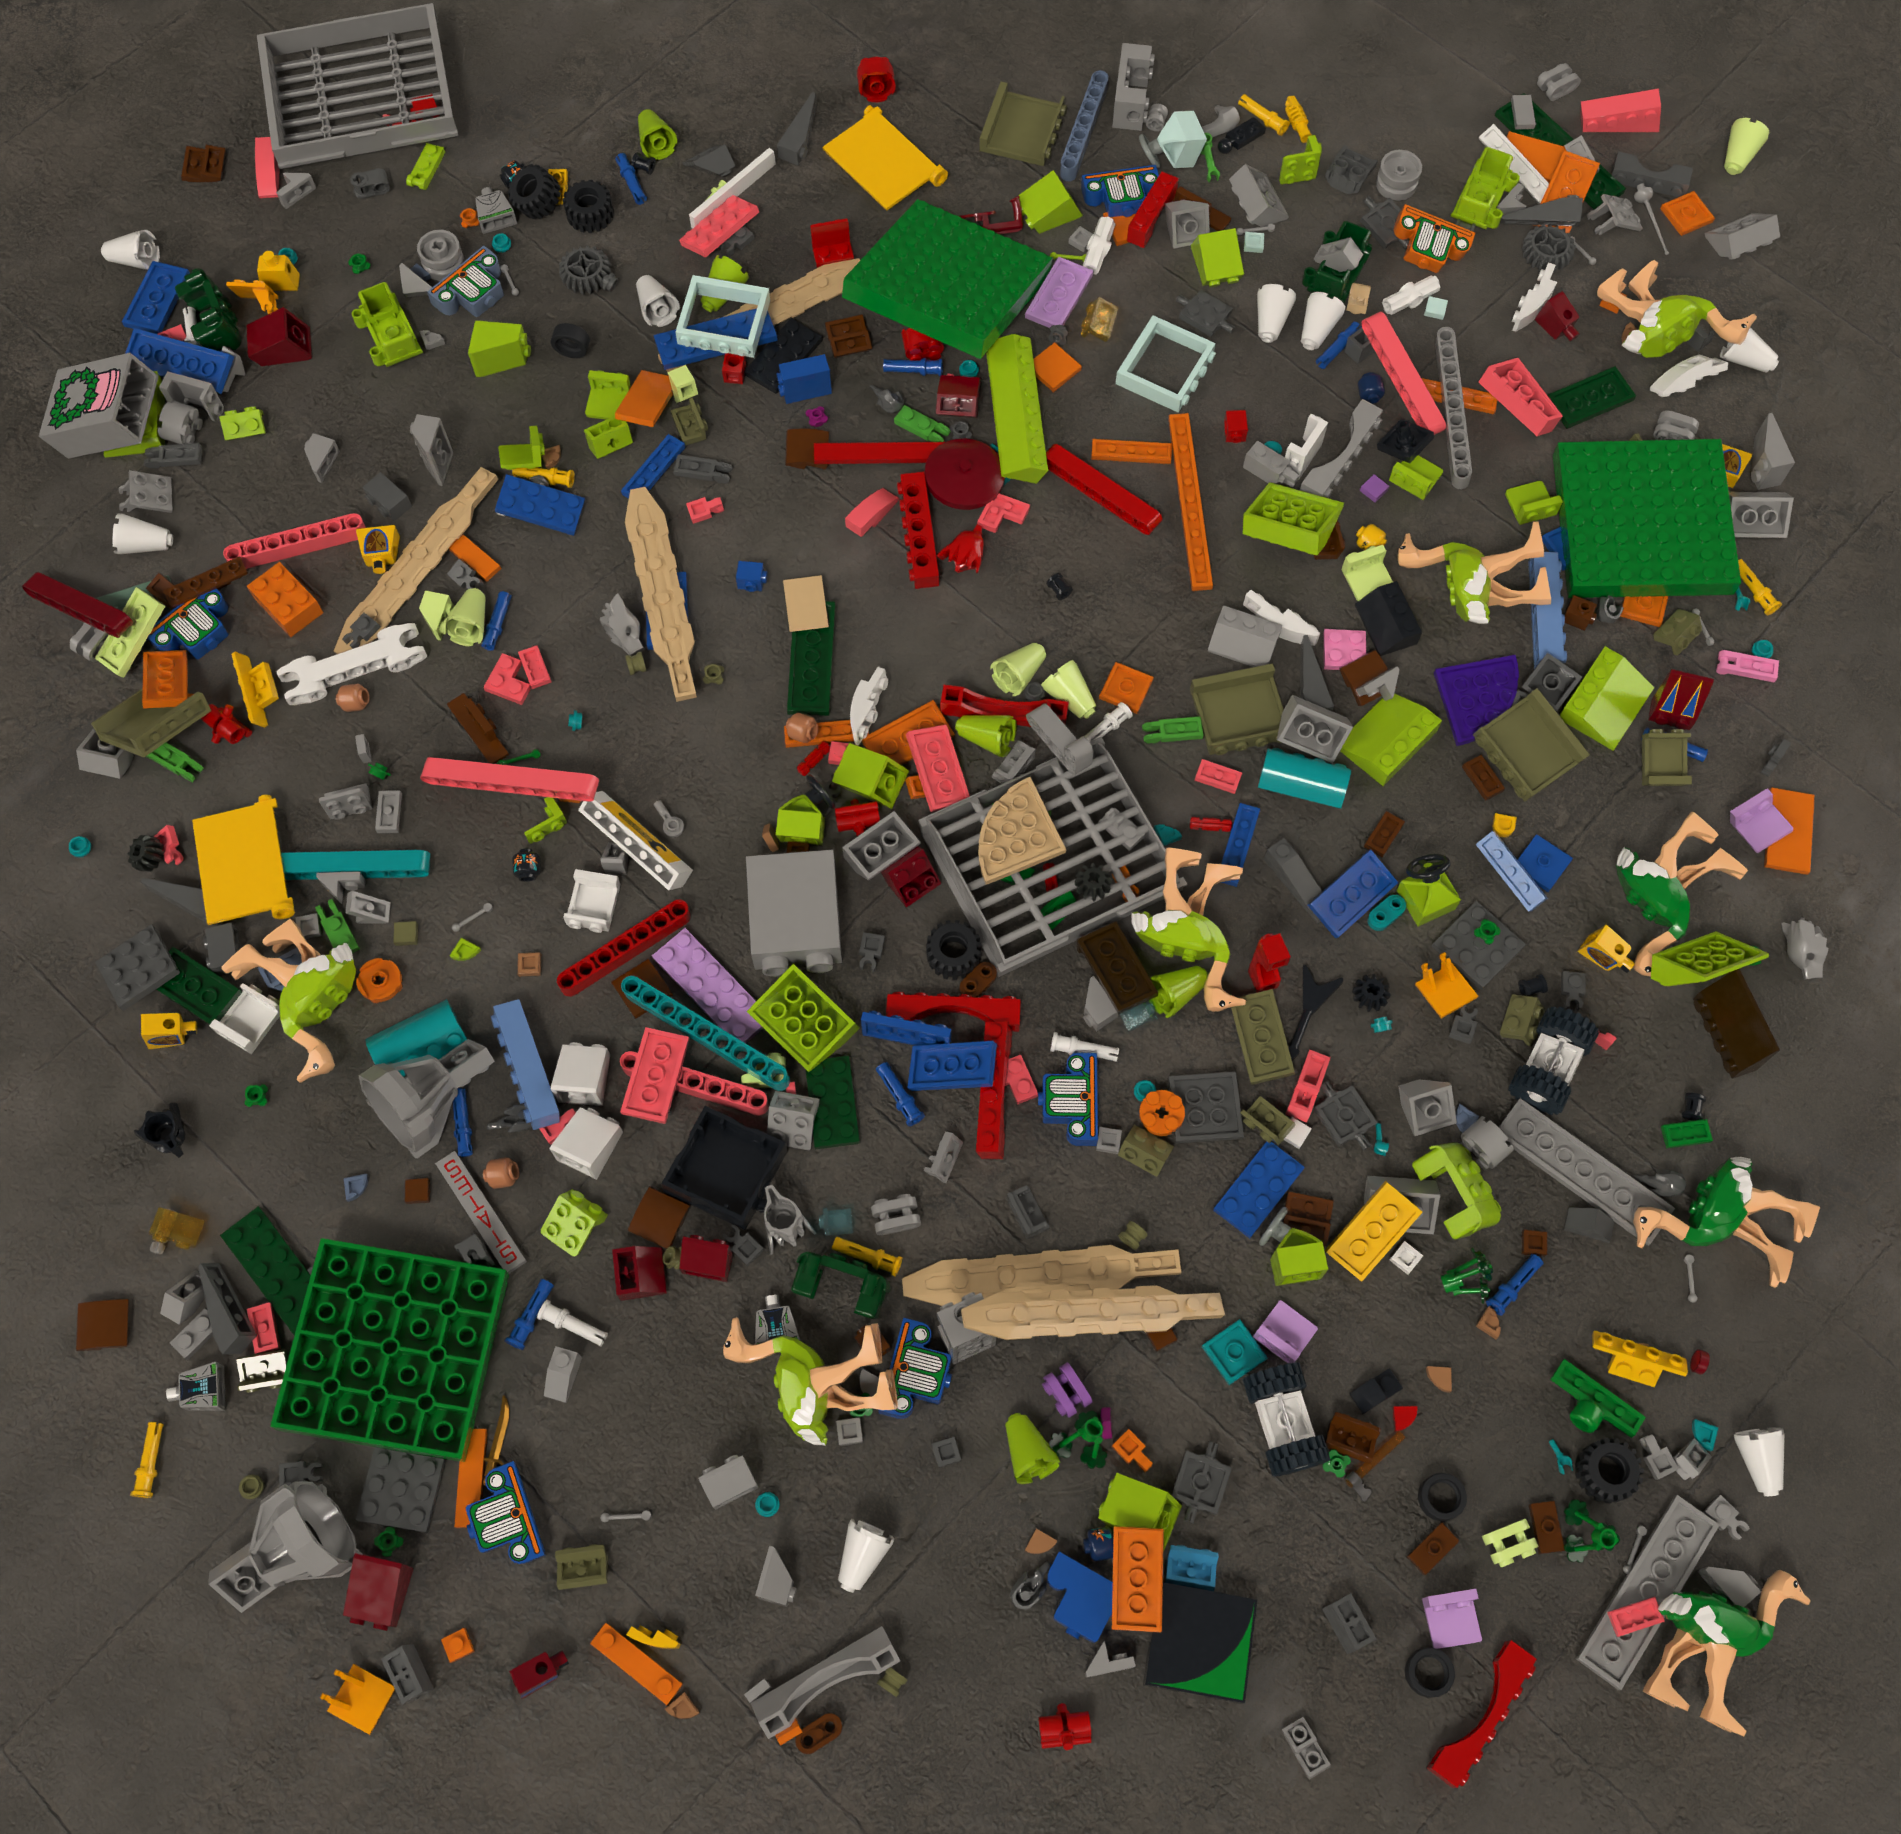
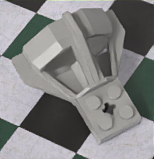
M467 1039L439 1060L431 1055H426L388 1065L385 1063L377 1064L360 1074L359 1080L362 1092L367 1098V1104L374 1109L379 1119L401 1145L408 1148L414 1158H419L439 1143L452 1102L458 1095L457 1088L467 1085L472 1077L488 1070L489 1065L495 1061L487 1047ZM403 1070L406 1077H403L398 1071Z
M294 1481L289 1486L286 1484L282 1485L261 1500L251 1542L209 1571L208 1585L242 1613L278 1586H284L285 1583L295 1580L342 1577L351 1570L354 1554H363L356 1549L355 1536L338 1505L327 1496V1488L323 1484L317 1486L313 1482ZM306 1520L318 1535L322 1545L317 1541V1539L309 1530L308 1526L305 1523Z

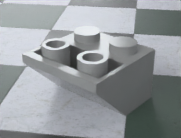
M733 1455L724 1460L725 1464L718 1468L712 1466L702 1472L703 1475L698 1478L715 1510L759 1488L743 1455L740 1457Z

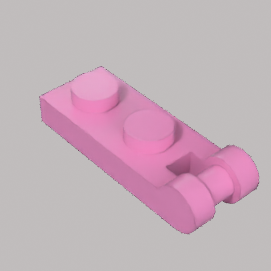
M1727 650L1718 652L1719 664H1717L1716 669L1718 674H1733L1769 682L1777 680L1779 660ZM1728 661L1734 662V665L1728 664Z

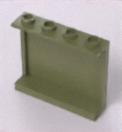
M1000 82L980 136V151L1044 166L1046 159L1051 157V145H1055L1057 139L1056 131H1060L1062 124L1061 117H1065L1066 114L1065 96H1062L1060 103L1008 92V83Z
M1273 663L1192 680L1190 692L1197 715L1201 717L1203 735L1209 755H1223L1233 750L1243 751L1252 746L1263 747L1272 742L1282 743L1277 741V735L1284 709L1273 678L1275 672Z
M142 688L91 724L101 741L144 758L205 716L211 709L203 693L196 692L176 707L143 709Z
M1538 688L1473 734L1478 746L1485 750L1489 760L1496 764L1503 778L1510 782L1514 787L1516 795L1522 798L1524 802L1590 755Z

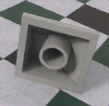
M1189 200L1165 203L1166 224L1173 249L1190 246L1198 235L1210 233L1208 203Z
M1419 1079L1398 1086L1401 1106L1414 1136L1457 1123L1452 1085L1450 1083Z
M769 1546L755 1596L760 1600L788 1607V1603H793L797 1588L793 1587L794 1581L778 1551L774 1547Z

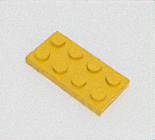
M1385 1181L1325 1251L1362 1282L1422 1214V1210Z

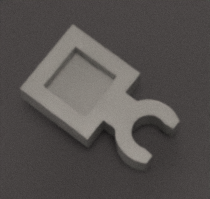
M1718 1495L1702 1512L1720 1525L1718 1527L1720 1531L1727 1527L1729 1535L1734 1540L1742 1538L1736 1532L1737 1527H1740L1743 1531L1750 1529L1745 1522L1738 1521L1735 1518L1739 1512L1721 1495Z

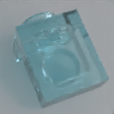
M1146 1001L1120 1014L1128 1031H1133L1149 1020L1155 1021L1157 1019L1154 1014L1156 1009L1151 1001Z
M823 1208V1215H819L820 1229H824L825 1236L853 1233L851 1209L828 1211L827 1208Z

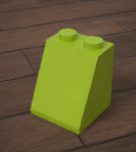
M1054 170L1018 195L1020 196L1022 215L1026 214L1028 217L1025 221L1031 230L1035 228L1039 234L1083 216Z
M1236 228L1200 234L1191 244V250L1203 286L1217 287L1222 282L1234 284L1239 282V279L1244 275Z
M475 321L468 355L476 377H483L526 365L527 357L531 355V346L527 343V333H524L522 324Z
M849 743L834 773L832 782L843 789L871 801H877L878 804L892 809L909 770L885 755Z
M1116 1473L1115 1478L1109 1483V1493L1106 1500L1100 1505L1098 1519L1112 1528L1114 1526L1164 1528V1551L1182 1505L1164 1490Z

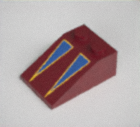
M1671 669L1652 698L1648 720L1659 725L1666 724L1675 726L1678 729L1690 730L1699 717L1714 679Z

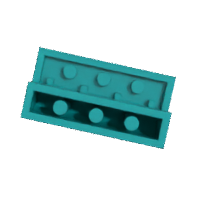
M1268 748L1258 788L1341 809L1351 770L1342 764H1330L1319 758L1310 759L1299 753L1290 754L1279 748Z
M447 999L365 1039L366 1046L375 1065L382 1063L388 1065L426 1055L440 1059L467 1040ZM403 1070L398 1071L402 1076L406 1075Z

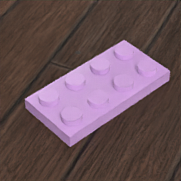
M1058 257L1027 309L1025 318L1048 328L1052 325L1064 326L1091 280L1093 270Z

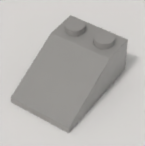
M1773 413L1767 415L1754 437L1751 479L1758 490L1781 485L1795 463Z
M94 728L76 749L79 770L121 779L130 767L135 755L101 741Z

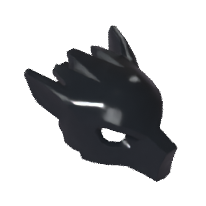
M170 1103L169 1109H164L162 1112L148 1110L145 1114L143 1125L139 1131L135 1129L134 1134L161 1153L167 1154L172 1152L178 1158L184 1154L181 1145L185 1140L186 1134L181 1122L178 1104Z

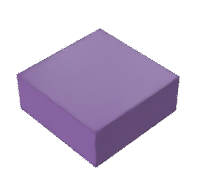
M1373 475L1361 486L1360 491L1373 502H1377L1388 491L1389 485L1376 475Z

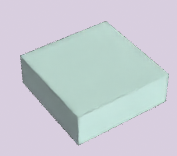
M1245 232L1244 252L1263 253L1264 233Z
M1429 296L1424 316L1443 320L1448 300Z

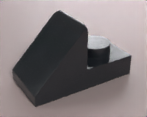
M1389 1368L1364 1383L1349 1395L1361 1413L1365 1414L1402 1390L1403 1387Z

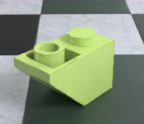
M686 365L667 372L676 403L698 395L695 380Z
M425 591L419 609L436 639L441 641L444 634L442 624L454 608V604L449 595Z

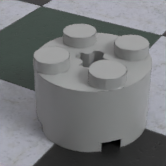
M171 400L172 403L167 402L159 417V421H162V428L158 427L160 438L182 445L194 443V434L196 430L199 431L202 428L203 420L199 418L198 409Z
M1481 1116L1461 1134L1462 1142L1460 1144L1478 1158L1476 1162L1483 1170L1493 1169L1513 1152L1514 1148L1512 1144L1508 1147L1506 1144L1507 1136L1491 1120L1486 1123L1484 1121L1485 1117Z

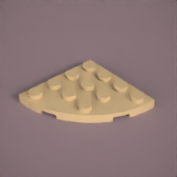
M1031 777L1010 787L1008 792L993 804L981 828L978 856L981 874L986 885L1066 853V848Z

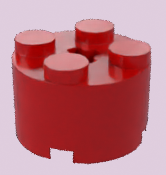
M886 57L863 58L860 61L857 69V80L861 96L863 95L868 101L874 103L887 100V97L891 93L893 94L896 88L894 71L889 59Z
M904 328L901 331L905 355L909 360L921 361L923 358L938 360L941 358V353L944 350L943 342L911 328L907 330Z

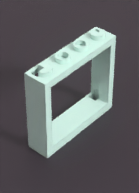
M693 275L675 331L677 344L754 358L770 304L769 288ZM696 295L758 305L749 338L742 339L686 329Z
M1153 315L1117 371L1116 384L1179 412L1183 405H1187L1191 391L1195 392L1197 389L1199 378L1205 376L1208 363L1212 364L1216 352H1214L1216 343ZM1156 333L1202 354L1178 394L1132 374V371Z

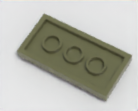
M1273 989L1237 997L1246 1000V1005L1234 1006L1231 1009L1251 1085L1295 1075Z

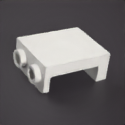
M1310 414L1303 436V440L1306 442L1301 448L1291 442L1285 458L1291 461L1289 466L1299 475L1298 480L1322 446L1328 425L1327 421L1313 414Z
M575 869L573 876L575 886L568 912L564 913L563 916L566 925L573 929L589 928V930L596 933H601L602 931L609 932L621 886L618 876Z
M242 983L240 986L243 990L241 995L220 1022L214 1019L209 1026L220 1036L252 1054L280 1017L278 1005L280 1001L271 995L263 996L261 994L262 991L252 984L248 987Z

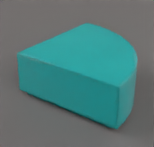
M1159 824L1153 828L1163 846L1182 839L1180 832L1171 827Z
M1694 1419L1692 1421V1431L1695 1439L1704 1449L1710 1452L1713 1451L1718 1427Z

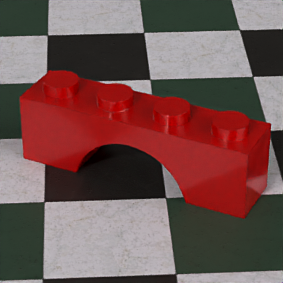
M1161 171L1128 226L1127 242L1142 248L1146 246L1153 234L1156 221L1165 207V203H1170L1175 198L1179 178Z
M1270 933L1262 936L1256 947L1248 973L1257 993L1279 987L1281 978L1278 968L1288 965L1291 958L1280 933L1276 935Z

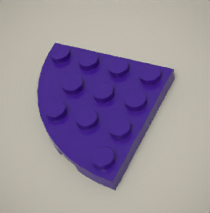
M1516 655L1435 669L1434 676L1456 746L1475 741L1473 734L1479 728L1484 727L1511 708L1517 693L1519 678Z

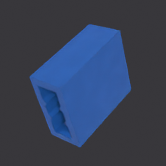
M825 354L779 364L780 373H776L779 384L778 390L780 397L784 396L786 404L832 394L830 370Z

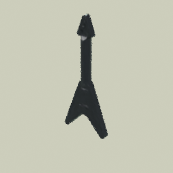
M1303 965V1014L1291 1044L1288 1046L1292 1061L1299 1055L1300 1051L1298 1048L1311 1015L1342 985L1343 978H1338L1325 985L1318 986L1314 982L1307 965Z

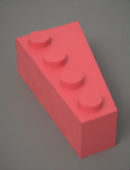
M1659 89L1581 101L1582 131L1659 132L1661 116Z
M1519 358L1490 365L1479 380V383L1536 436L1552 432L1563 417Z

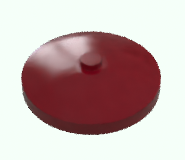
M961 438L947 441L935 448L926 461L925 480L928 490L935 499L951 508L972 510L986 506V504L997 498L1004 485L1005 477L1001 476L998 453L987 444L977 440Z

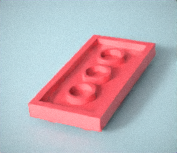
M732 195L705 219L701 220L693 229L688 231L679 241L683 247L706 258L759 213V209L756 205Z
M947 725L908 731L906 737L930 812L939 811L970 797Z
M645 1027L620 1111L621 1114L666 1124L690 1041L688 1036Z

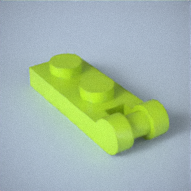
M426 143L411 174L407 176L406 184L408 186H418L419 189L427 190L445 154L444 147Z

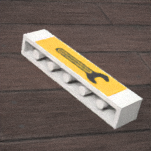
M604 791L596 792L593 801H583L578 811L666 889L673 890L684 886L693 870Z

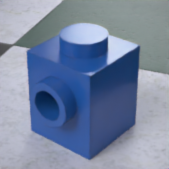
M738 561L736 574L737 588L750 592L762 591L763 583H767V571H764L763 563Z

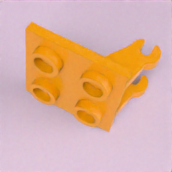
M243 280L226 282V286L238 297L258 299L264 312L267 310V313L270 314L278 310L276 305L278 295L265 282L254 280L253 283H246Z
M1445 952L1439 955L1441 970L1433 974L1432 969H1428V963H1424L1421 965L1423 979L1415 983V986L1441 1019L1478 998L1473 988L1454 964L1451 963V959H1446Z
M353 1664L349 1673L336 1669L333 1674L345 1680L336 1697L322 1693L320 1699L326 1700L331 1704L327 1712L371 1735L395 1692L394 1686L356 1664Z

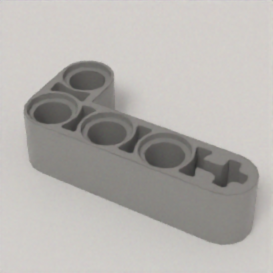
M1044 703L1026 714L1027 721L1032 729L1072 775L1079 773L1093 763V748L1088 739L1084 736L1076 739L1047 704Z

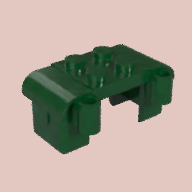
M1348 221L1342 223L1337 234L1333 231H1326L1322 245L1351 237L1363 255L1358 266L1353 270L1347 269V271L1339 272L1325 266L1326 260L1321 262L1317 271L1312 267H1307L1302 279V284L1308 287L1307 291L1311 293H1327L1328 298L1333 299L1336 297L1344 304L1349 296L1352 283H1355L1371 253L1373 247L1369 244L1371 231Z
M202 269L192 270L191 273L184 276L185 281L175 286V291L179 300L183 299L188 307L195 308L196 314L211 307V309L199 314L202 321L190 328L195 341L201 347L221 351L223 346H230L232 350H236L241 345V337L236 325L238 319L234 312L230 310L232 307L231 302L226 296L224 297L220 288L214 284Z
M804 1252L797 1258L796 1262L799 1263L791 1287L793 1293L814 1299L826 1266L864 1279L854 1313L870 1319L878 1318L885 1295L890 1292V1283L886 1278L867 1270L868 1265L852 1260V1263L849 1264L845 1262L846 1258L831 1252L829 1257L812 1252Z

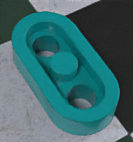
M1399 895L1387 897L1370 912L1367 919L1370 928L1375 931H1383L1403 915L1406 909L1405 900ZM1392 903H1397L1399 907H1394ZM1376 916H1382L1383 920H1378Z

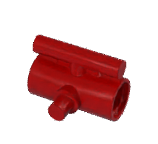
M210 704L211 711L200 718L213 729L211 741L216 744L220 743L221 738H224L230 744H236L243 736L248 738L252 734L248 727L233 716L232 711L234 707L228 704L225 705V708H218L214 704Z
M854 799L850 801L851 806L834 808L838 832L853 830L858 837L867 827H872L880 821L877 801L859 804V801Z
M1061 1703L1057 1705L1056 1715L1038 1717L1042 1749L1063 1746L1065 1750H1071L1073 1745L1091 1743V1724L1088 1711L1070 1713L1067 1710L1066 1704Z

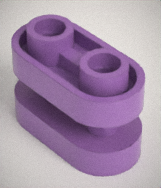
M1066 1362L1059 1367L1062 1374L1058 1377H1055L1052 1372L1043 1377L1045 1382L1042 1383V1386L1048 1396L1053 1394L1057 1401L1055 1407L1060 1415H1066L1070 1418L1077 1413L1075 1405L1081 1403L1085 1408L1092 1404L1093 1401L1073 1368ZM1066 1382L1074 1392V1395L1068 1397L1062 1388V1385Z

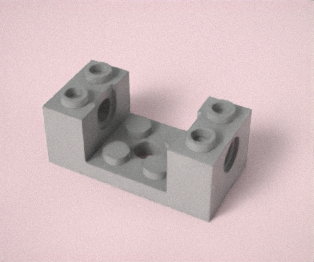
M1122 43L1112 128L1142 131V125L1146 123L1148 111L1144 110H1148L1149 98H1146L1147 89L1129 88V86L1147 87L1148 79L1152 80L1153 68H1150V66L1154 65L1155 54H1151L1152 46Z
M974 1292L969 1293L961 1298V1302L953 1305V1302L941 1306L939 1308L940 1311L937 1312V1318L940 1323L937 1326L938 1333L948 1354L951 1355L953 1365L996 1345V1337L964 1328L962 1316L957 1317L962 1308L983 1300L984 1298L981 1293L977 1295Z

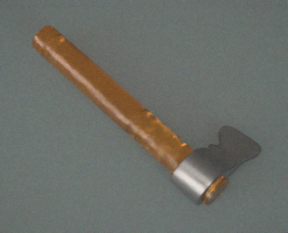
M1400 1431L1374 1453L1370 1464L1363 1463L1358 1470L1352 1471L1345 1478V1483L1359 1494L1363 1502L1371 1495V1490L1364 1488L1361 1479L1405 1439V1436Z

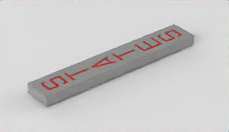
M456 1151L435 1163L501 1267L510 1274L527 1262Z

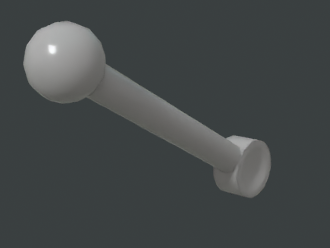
M1269 224L1266 227L1248 229L1238 228L1236 233L1242 235L1245 232L1265 230L1273 232L1275 225Z
M1571 236L1574 239L1575 248L1589 260V264L1594 265L1596 258L1591 257L1575 242V237Z
M505 264L501 265V272L505 273L512 288L511 293L517 296L519 290L515 288L508 273V266Z
M1695 608L1692 610V613L1699 615L1700 610ZM1700 617L1706 643L1708 646L1714 645V640L1710 637Z
M490 903L484 904L483 909L459 924H453L452 930L458 932L462 926L485 912H491L493 910Z
M1689 1254L1684 1257V1262L1688 1268L1690 1290L1688 1300L1694 1303L1698 1299L1694 1291L1692 1270L1694 1257Z
M647 1510L637 1514L609 1515L608 1513H602L600 1519L602 1522L614 1519L636 1518L648 1521L651 1518V1513Z
M1639 1526L1636 1529L1637 1537L1627 1564L1623 1567L1625 1574H1628L1631 1570L1642 1536L1647 1533V1529L1644 1526Z

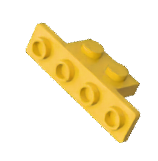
M235 651L231 655L237 672L238 683L242 690L243 701L247 708L248 718L251 723L265 728L268 726L264 708L279 699L270 665L262 662L252 669L249 657Z
M1593 1331L1592 1347L1613 1354L1607 1367L1610 1374L1655 1387L1662 1370L1681 1376H1686L1688 1373L1687 1359L1677 1354H1670L1654 1347H1647L1631 1340L1621 1339L1606 1332Z

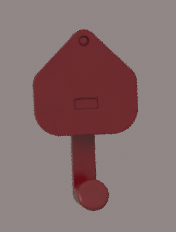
M1020 196L1009 200L1013 206L1014 221L989 224L988 215L995 214V211L959 216L963 219L974 217L975 222L982 221L983 225L979 226L992 230L997 234L1018 232L1023 228Z

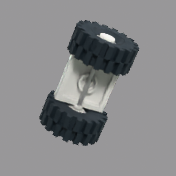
M1563 1007L1546 1009L1536 1030L1539 1038L1526 1065L1517 1068L1508 1088L1510 1094L1516 1096L1515 1099L1517 1101L1521 1098L1533 1108L1539 1110L1540 1113L1547 1112L1549 1115L1562 1113L1571 1094L1569 1084L1582 1057L1587 1054L1589 1055L1599 1035L1598 1028L1595 1027L1596 1025L1593 1022H1589L1590 1019L1587 1017L1583 1018L1582 1014L1578 1012L1577 1014L1573 1013V1010H1564Z
M1299 1362L1271 1367L1242 1379L1249 1403H1255L1270 1449L1265 1454L1273 1477L1309 1469L1331 1460L1323 1435L1315 1436L1301 1390L1305 1389L1307 1385Z

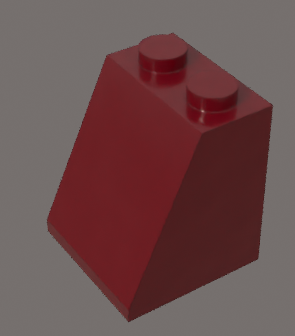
M282 307L246 325L248 357L260 366L312 359L310 327L286 308Z
M355 1553L343 1616L351 1617L350 1623L363 1626L365 1621L373 1622V1628L387 1631L389 1626L396 1628L414 1568L401 1563Z

